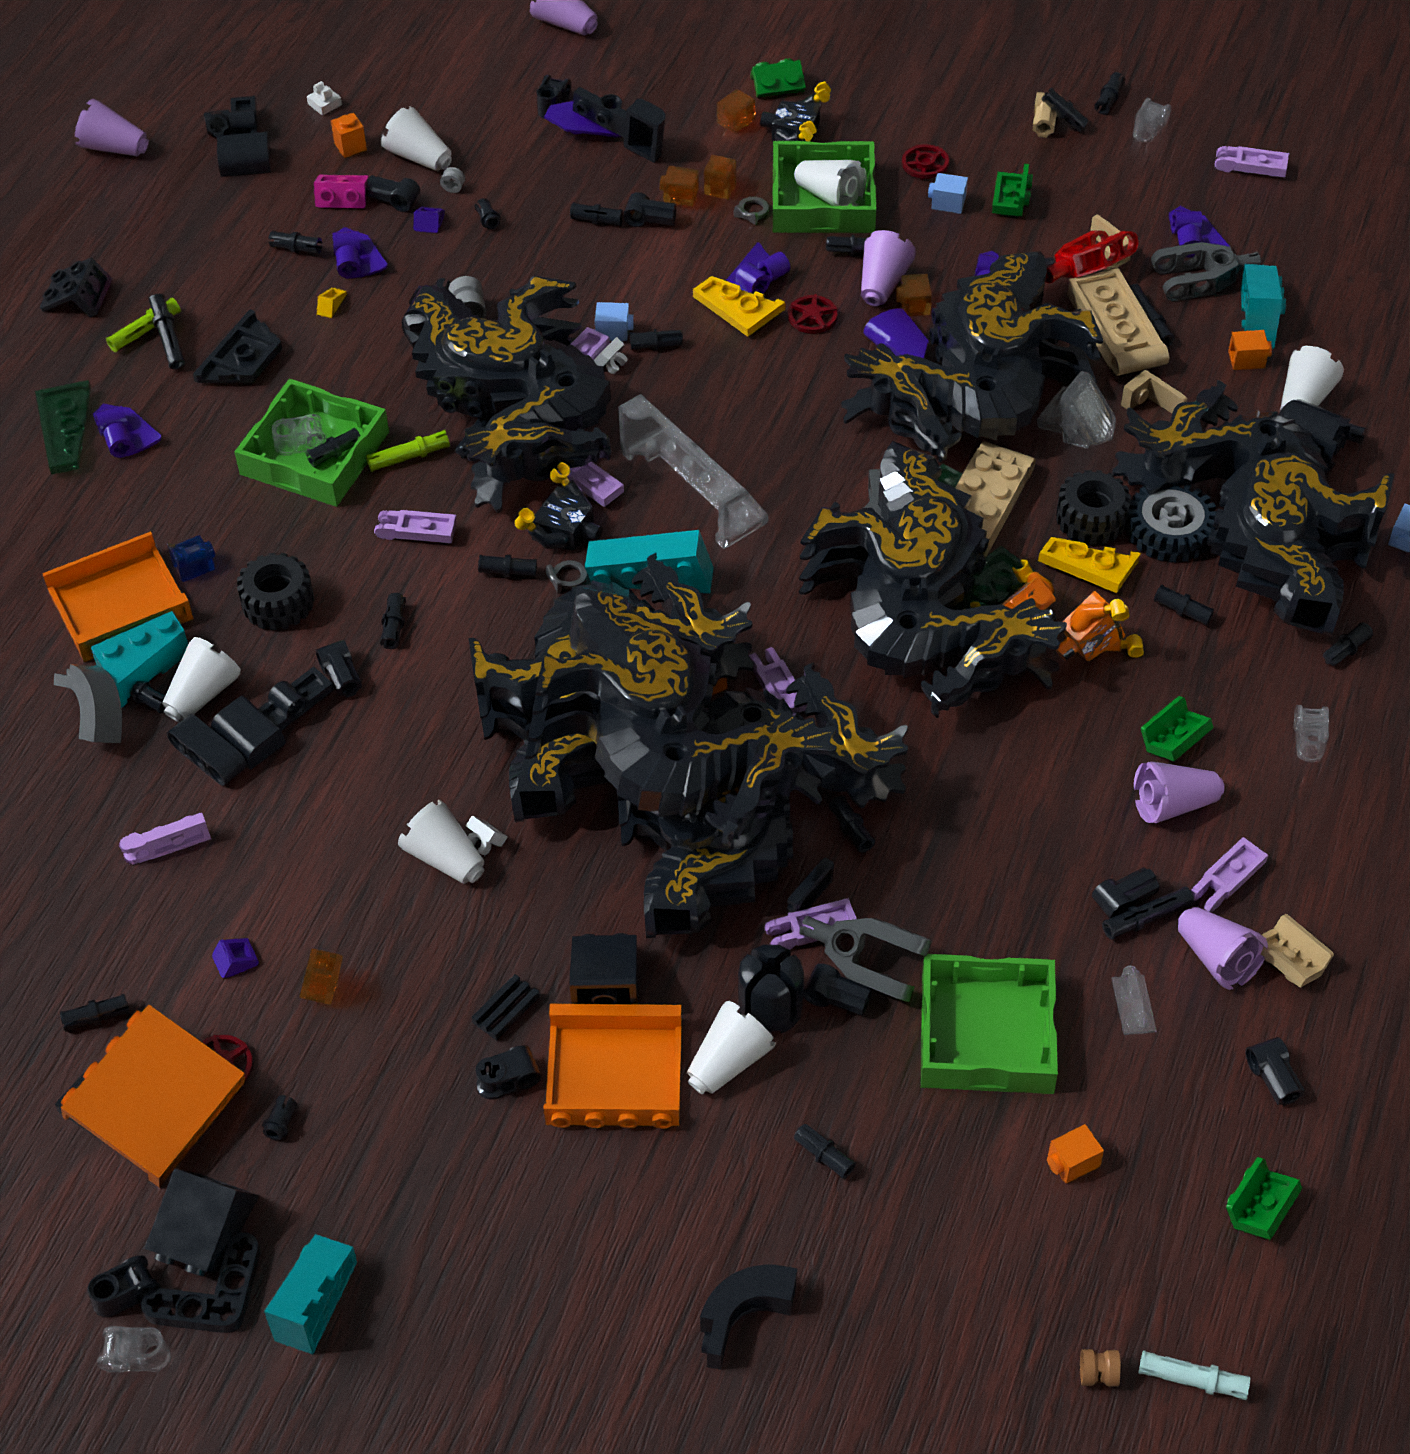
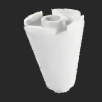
M409 106L408 110L403 107L393 115L386 125V128L389 130L387 136L385 137L382 134L381 145L384 149L435 171L444 170L450 165L452 160L451 150L412 106Z
M805 160L796 167L794 172L796 183L832 206H848V203H852V206H857L858 203L855 202L858 196L863 197L867 183L866 170L861 168L860 164L862 163L856 160Z
M1302 346L1300 351L1294 350L1289 362L1280 411L1288 402L1296 399L1319 406L1341 380L1344 373L1342 363L1339 360L1336 363L1330 358L1332 355L1330 352L1318 347Z
M194 637L189 642L162 702L165 707L164 713L177 722L180 719H185L190 714L194 715L240 675L241 669L235 661L223 651L217 653L212 650L213 644L206 640Z
M438 800V805L431 802L421 809L407 824L411 828L407 836L401 833L398 845L404 851L463 884L469 881L474 883L484 872L482 867L484 859L442 800Z
M726 1001L720 1008L687 1071L691 1077L688 1083L701 1094H704L705 1091L711 1094L771 1051L776 1045V1042L772 1041L773 1036L757 1019L749 1013L746 1016L737 1013L740 1006L731 1001Z

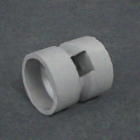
M462 276L453 280L448 290L454 294L456 299H462L465 307L470 308L472 315H477L478 318L484 319L486 308L480 281L470 276Z

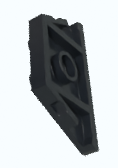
M249 309L193 373L194 381L197 383H254L282 350L281 340L270 332L269 327L264 322L261 323L256 318V313L253 310Z

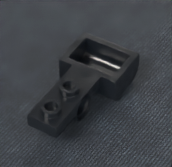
M581 87L574 91V112L624 137L625 148L655 163L661 157L666 117L665 112L661 108L639 98L624 110L622 109V100L617 95L607 94L600 98Z
M255 96L230 98L231 112H229L231 135L217 136V158L221 177L271 173L268 133L257 132V103Z
M313 666L291 684L288 681L277 683L269 692L268 702L259 709L245 696L238 697L214 717L211 729L234 746L245 758L248 768L252 770L286 743L282 730L334 691L333 683Z

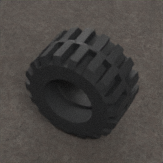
M1084 470V473L1076 472L1073 474V477L1065 479V483L1060 487L1056 512L1057 524L1060 525V530L1063 533H1068L1067 537L1072 540L1076 538L1078 542H1089L1090 545H1096L1097 542L1106 544L1109 539L1114 541L1118 538V534L1121 535L1126 527L1131 494H1129L1128 487L1123 485V481L1120 478L1115 479L1111 473L1104 474L1102 470H1097L1096 472Z
M269 553V556L264 557L261 555L257 557L256 561H249L247 568L241 569L240 576L237 578V589L243 613L246 618H249L250 623L253 625L258 623V627L262 629L270 627V630H277L279 627L287 629L289 628L288 625H297L300 623L301 618L305 619L309 615L308 611H311L313 608L314 594L310 574L303 561L299 562L295 556L288 557L286 553H281L280 555Z

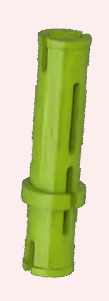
M174 298L166 301L169 313H172L173 316L181 312V308ZM151 308L146 311L144 316L106 338V342L113 352H118L119 349L138 339L151 329L156 328L152 321L154 315Z
M442 430L425 437L417 436L413 441L368 454L366 459L370 471L373 472L415 457H427L428 453L450 447V442L446 431Z

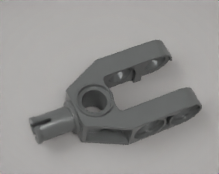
M1199 242L1160 249L1152 255L1151 263L1155 272L1160 275L1201 268L1206 270V272L1195 274L1189 272L1182 276L1170 278L1162 285L1168 300L1180 301L1215 295L1236 282V276L1239 271L1244 270L1245 264L1261 265V258L1258 252L1236 256L1229 246ZM1190 254H1195V256L1192 259L1185 261L1183 260L1186 256ZM1165 258H1169V259H1170V260H1169L1167 263H1165V264H1162V265H1159V264H1158L1161 260H1163V259H1165ZM1207 281L1204 285L1195 287L1197 283ZM1181 285L1179 289L1170 291L1172 287Z
M806 915L802 923L813 927L814 930L801 926L799 934L824 943L826 947L824 952L848 979L900 1000L910 1001L914 986L894 980L888 974H881L862 967L863 964L858 962V958L864 949L868 934L923 956H927L932 940L877 918L835 921L831 926ZM847 933L854 938V946L848 952L841 945V939Z

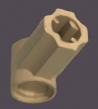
M1037 92L1034 107L1033 131L1039 137H1047L1054 133L1057 113L1041 100L1045 94L1043 92Z

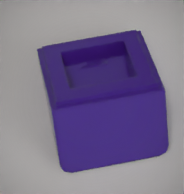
M420 207L414 212L413 229L415 231L437 233L440 230L445 210Z
M248 938L219 940L212 954L222 978L231 977L259 964Z

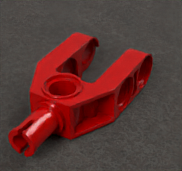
M1093 230L1064 244L1054 254L1056 263L1047 267L1046 283L1051 284L1061 277L1079 278L1106 269L1133 255L1139 245L1137 234L1133 231H1121L1108 237L1105 231ZM1099 235L1101 242L1095 244L1096 238ZM1125 237H1127L1129 241L1126 250L1123 247V240ZM1107 246H1109L1110 248V256L1108 259H1106L1105 257V249Z

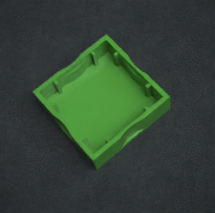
M773 141V233L874 232L876 224L874 141H837L831 143ZM805 160L859 161L862 163L860 164L861 168H865L867 173L863 197L858 196L855 202L858 203L857 206H852V203H848V206H832L796 183L794 177L796 167Z
M289 378L270 403L264 417L253 426L235 450L239 474L337 507L367 465L366 455L375 453L388 435L389 427L386 409L352 398L336 396L324 389ZM352 428L358 430L361 436L357 437L358 440L352 448L342 452L341 457L336 458L334 456L318 464L316 467L311 466L307 459L310 456L307 457L305 454L307 450L325 443L326 439L331 436L335 438Z
M927 954V956H924L922 970L921 1088L1054 1094L1058 1075L1057 1032L1053 1021L1056 1002L1055 960L1029 958L981 959L973 956Z

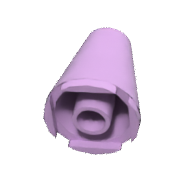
M536 0V3L531 1L530 13L534 18L583 36L593 33L598 24L596 21L597 15L583 0Z
M95 99L88 101L87 104L91 106L88 111L82 110L75 130V137L79 138V142H75L77 146L85 149L139 156L141 153H145L149 140L146 139L144 131Z
M886 230L874 231L869 238H866L861 297L868 305H883L914 261L916 255L914 245L908 239H906V242L899 239L898 233Z
M1153 761L1142 763L1139 765L1134 778V790H1139L1140 800H1135L1136 807L1145 822L1159 823L1218 802L1224 793V782L1214 771Z
M1199 907L1187 909L1180 915L1178 919L1179 933L1223 988L1228 990L1234 989L1231 985L1235 983L1242 986L1257 973L1265 959L1261 955L1263 946L1268 949L1267 940L1263 935Z

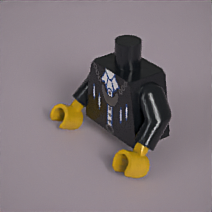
M826 82L819 83L814 89L816 94H811L803 101L780 102L776 114L762 112L760 127L772 128V141L813 142L820 125V100L827 102L830 99L829 93L831 89Z
M560 462L557 468L561 474L554 468L550 472V479L555 483H562L563 486H557L535 515L532 510L523 508L515 520V527L519 530L528 529V534L532 536V540L538 542L546 549L564 548L575 550L584 538L598 541L602 535L603 528L594 524L592 505L576 483L568 479L567 476L570 474L569 466L564 462Z

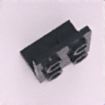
M92 257L82 262L77 261L72 266L64 270L58 269L51 276L52 281L42 296L43 301L39 308L45 312L72 300L89 317L95 316L99 312L113 278Z

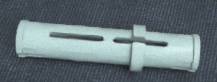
M1144 1350L1138 1374L1154 1376L1204 1389L1207 1394L1213 1395L1216 1392L1242 1400L1247 1399L1251 1379L1249 1376L1219 1370V1366L1211 1364V1367L1201 1366L1156 1355Z

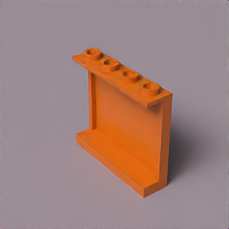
M151 532L42 573L48 592L84 662L94 659L91 646L170 611H173L180 624L193 619L189 600L185 593L180 592L156 548Z
M148 1004L142 1012L138 1010L133 1014L127 1023L128 1029L121 1037L115 1036L105 1049L107 1054L99 1063L94 1061L83 1075L85 1080L77 1089L72 1087L65 1094L61 1101L63 1105L61 1111L62 1117L65 1120L70 1117L146 1172L149 1181L160 1188L174 1171V1168L178 1166L243 1086L245 1073Z
M550 1004L549 1017L551 1026L546 1104H544L546 1125H553L559 1128H565L570 1125H586L591 1128H600L604 1125H619L623 1128L654 1126L660 1129L679 1126L682 1037L681 1005Z

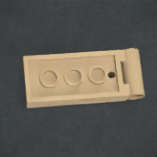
M1119 268L1069 279L1067 295L1076 310L1092 311L1103 337V343H1096V346L1115 376L1169 363V352L1166 345L1160 339Z
M982 441L955 488L972 495L971 503L967 510L984 518L982 529L987 531L986 538L990 539L984 554L986 557L1024 486L1031 477L1036 458Z

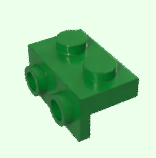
M789 58L774 64L761 62L752 67L750 76L751 80H754L757 98L805 91L806 87L800 60L793 61V59Z
M1024 164L1023 174L997 173L992 213L1014 216L1023 215L1024 206H1029L1031 191L1026 189L1032 188L1033 174H1028L1029 164Z
M1178 696L1141 727V732L1147 752L1175 761L1214 727L1211 718L1188 711L1185 698Z
M1257 1157L1252 1166L1245 1171L1243 1180L1235 1193H1232L1227 1201L1226 1209L1234 1229L1271 1240L1303 1189L1300 1180L1269 1171L1265 1159Z

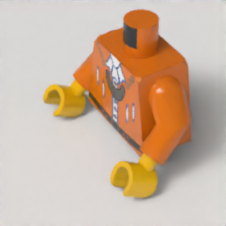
M1023 559L1020 561L1023 567L1020 569L1013 567L1012 570L1020 583H1027L1001 605L1013 609L1020 603L1033 598L1038 609L1046 610L1056 601L1053 595V584L1039 573L1033 572L1028 561ZM971 602L970 606L971 608L979 607L980 603Z
M1096 591L1090 594L1063 621L1067 623V628L1064 631L1067 638L1056 649V652L1064 661H1067L1077 652L1086 661L1092 660L1104 651H1121L1127 648L1130 657H1141L1144 654L1140 636L1133 634L1128 636L1126 640H1122L1126 635L1119 621L1129 618L1128 606L1120 599H1114L1109 604Z

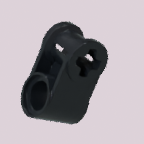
M551 75L544 76L536 92L537 112L540 117L544 118L550 105L564 103L569 99L571 93L570 79L559 80L552 78Z
M526 1045L516 1046L506 1052L484 1058L479 1061L475 1069L478 1079L476 1083L477 1092L483 1098L490 1100L518 1090L528 1089L536 1085L542 1078L529 1046Z
M145 1256L131 1257L122 1264L91 1279L87 1290L97 1315L101 1317L115 1316L119 1312L141 1303L148 1291L160 1288L157 1279L152 1278L147 1268L149 1262ZM106 1292H113L108 1298H99Z

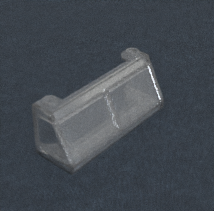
M642 394L619 406L621 453L629 461L634 458V455H644L648 462L660 456L719 510V531L715 534V541L723 549L728 548L768 523V514L748 491Z

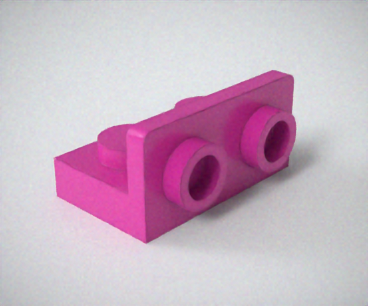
M319 175L314 181L315 206L325 208H365L366 187L369 176Z

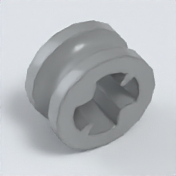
M449 167L445 169L440 179V184L446 191L457 193L464 184L465 175L460 169Z

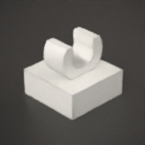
M322 81L313 85L314 92L307 96L308 104L322 116L342 105L341 97L331 90L330 87L324 86Z
M616 337L594 359V362L597 366H604L606 364L607 370L611 374H615L620 368L614 361H617L621 366L628 361L623 353L618 352L624 344Z
M473 815L466 824V827L473 831L468 835L473 845L479 839L481 840V846L477 851L484 856L491 850V843L502 847L507 839L505 834L487 821Z

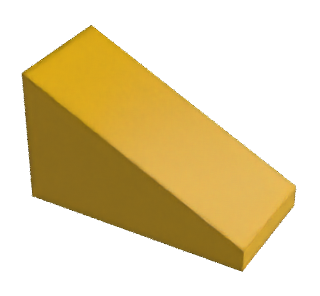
M332 287L318 296L317 315L332 318L347 295V291Z

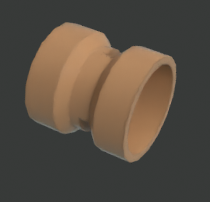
M1081 1349V1385L1094 1386L1097 1382H1102L1106 1386L1119 1387V1351L1106 1350L1104 1353H1096L1093 1349Z

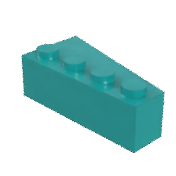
M699 530L589 541L585 569L590 581L593 580L610 584L612 581L622 588L641 589L642 583L633 585L632 579L638 572L647 567V557L657 553L656 561H663V565L670 566L676 572L680 584L693 586L700 593H711L714 567Z

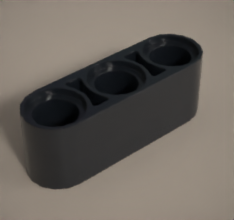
M193 714L188 715L167 732V737L171 744L221 786L227 784L248 767L245 758L234 746Z

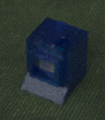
M200 535L178 544L167 543L172 564L174 567L178 566L183 582L215 570L212 560L213 557H216L214 548L210 541L204 542Z

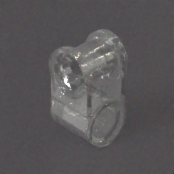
M1147 97L1136 113L1133 137L1140 142L1152 141L1160 129L1167 123L1171 113V105L1166 104L1164 106L1152 102V99Z
M308 414L301 417L279 419L272 425V435L275 451L280 455L286 456L306 452L325 443L327 436L322 431V418L316 414ZM310 422H312V423H313V426H314V428H312V429H311ZM312 437H315L316 443H313Z
M1296 705L1293 723L1296 733L1297 755L1304 761L1317 762L1323 758L1329 738V709L1325 706L1321 709L1303 708L1302 705Z
M109 1326L103 1330L102 1337L105 1339L103 1354L98 1358L97 1366L102 1370L116 1373L125 1371H159L169 1363L171 1350L161 1332L156 1328ZM158 1345L153 1352L145 1354L149 1347Z

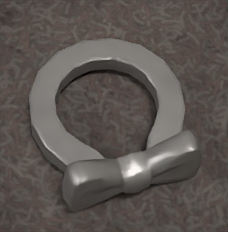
M759 197L744 198L740 201L739 205L735 206L734 217L743 218L756 225L758 220L767 216L769 212L768 203ZM749 203H757L763 207V210L749 213L744 211V206Z
M563 561L554 568L551 564L546 566V575L554 585L557 593H561L562 589L572 590V586L584 585L586 582V569L577 561ZM569 567L575 568L581 573L580 578L572 582L557 578L561 570Z

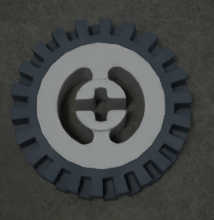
M1166 483L1153 494H1148L1144 486L1140 488L1139 493L1136 492L1133 495V499L1130 501L1126 524L1127 535H1130L1129 540L1132 544L1137 542L1136 548L1140 552L1147 548L1146 555L1152 557L1155 552L1158 553L1157 560L1160 561L1164 560V555L1170 556V562H1176L1177 556H1180L1182 562L1188 561L1189 554L1195 559L1199 557L1200 552L1205 553L1207 551V542L1211 529H1216V527H1213L1217 512L1215 511L1216 506L1214 502L1210 503L1211 498L1207 494L1201 497L1202 490L1199 488L1191 492L1192 485L1190 484L1185 485L1184 488H1179V486L1175 485L1168 487V483Z

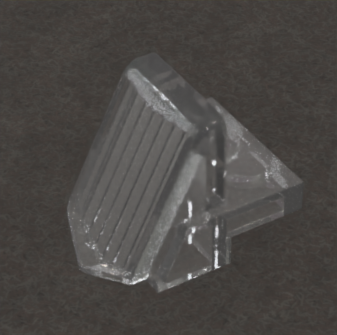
M1081 371L1068 387L1063 386L1037 418V424L1039 428L1061 433L1065 443L1088 449L1091 444L1099 445L1113 439L1116 417L1093 377L1088 372Z

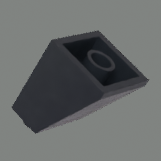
M617 933L614 935L596 936L594 934H584L582 936H572L569 979L571 1004H638L637 935Z
M174 1168L144 1249L155 1252L154 1259L160 1262L174 1265L175 1260L185 1263V1271L204 1277L206 1272L218 1273L221 1269L229 1240L241 1232L259 1195L200 1173Z

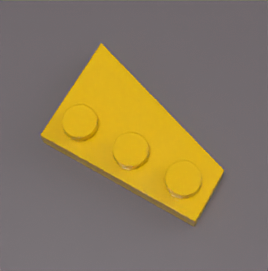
M714 276L709 277L693 289V297L747 337L786 309L785 301L776 299L774 302L764 298L762 293L755 291L752 294L740 290L739 285Z
M1051 537L1040 551L1038 561L1117 593L1138 564L1141 553L1131 551L1130 555L1115 553V548L1104 547V551L1088 548V545L1083 542Z

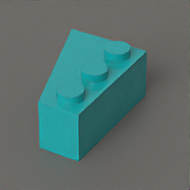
M1245 264L1241 285V311H1245L1246 320H1242V329L1244 331L1264 330L1267 341H1271L1272 348H1275L1280 314L1284 315L1286 310L1282 276H1278L1277 266Z
M170 611L91 646L96 666L105 669L114 680L122 708L128 703L127 699L130 697L133 686L139 681L149 682L157 674L167 672L182 659L188 642L183 627L173 611Z
M317 1234L313 1236L308 1245L304 1246L300 1258L264 1311L274 1341L313 1355L357 1264L352 1246Z

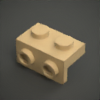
M1288 914L1280 917L1274 929L1261 934L1268 943V949L1263 946L1261 955L1265 957L1264 960L1273 964L1285 975L1287 980L1300 988L1321 977L1334 956V953Z

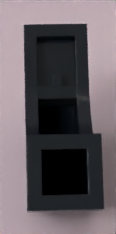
M781 1265L748 1267L730 1275L712 1291L705 1302L700 1316V1330L705 1333L701 1353L707 1354L708 1368L721 1370L729 1333L733 1325L743 1316L756 1311L791 1315L797 1286L798 1268Z

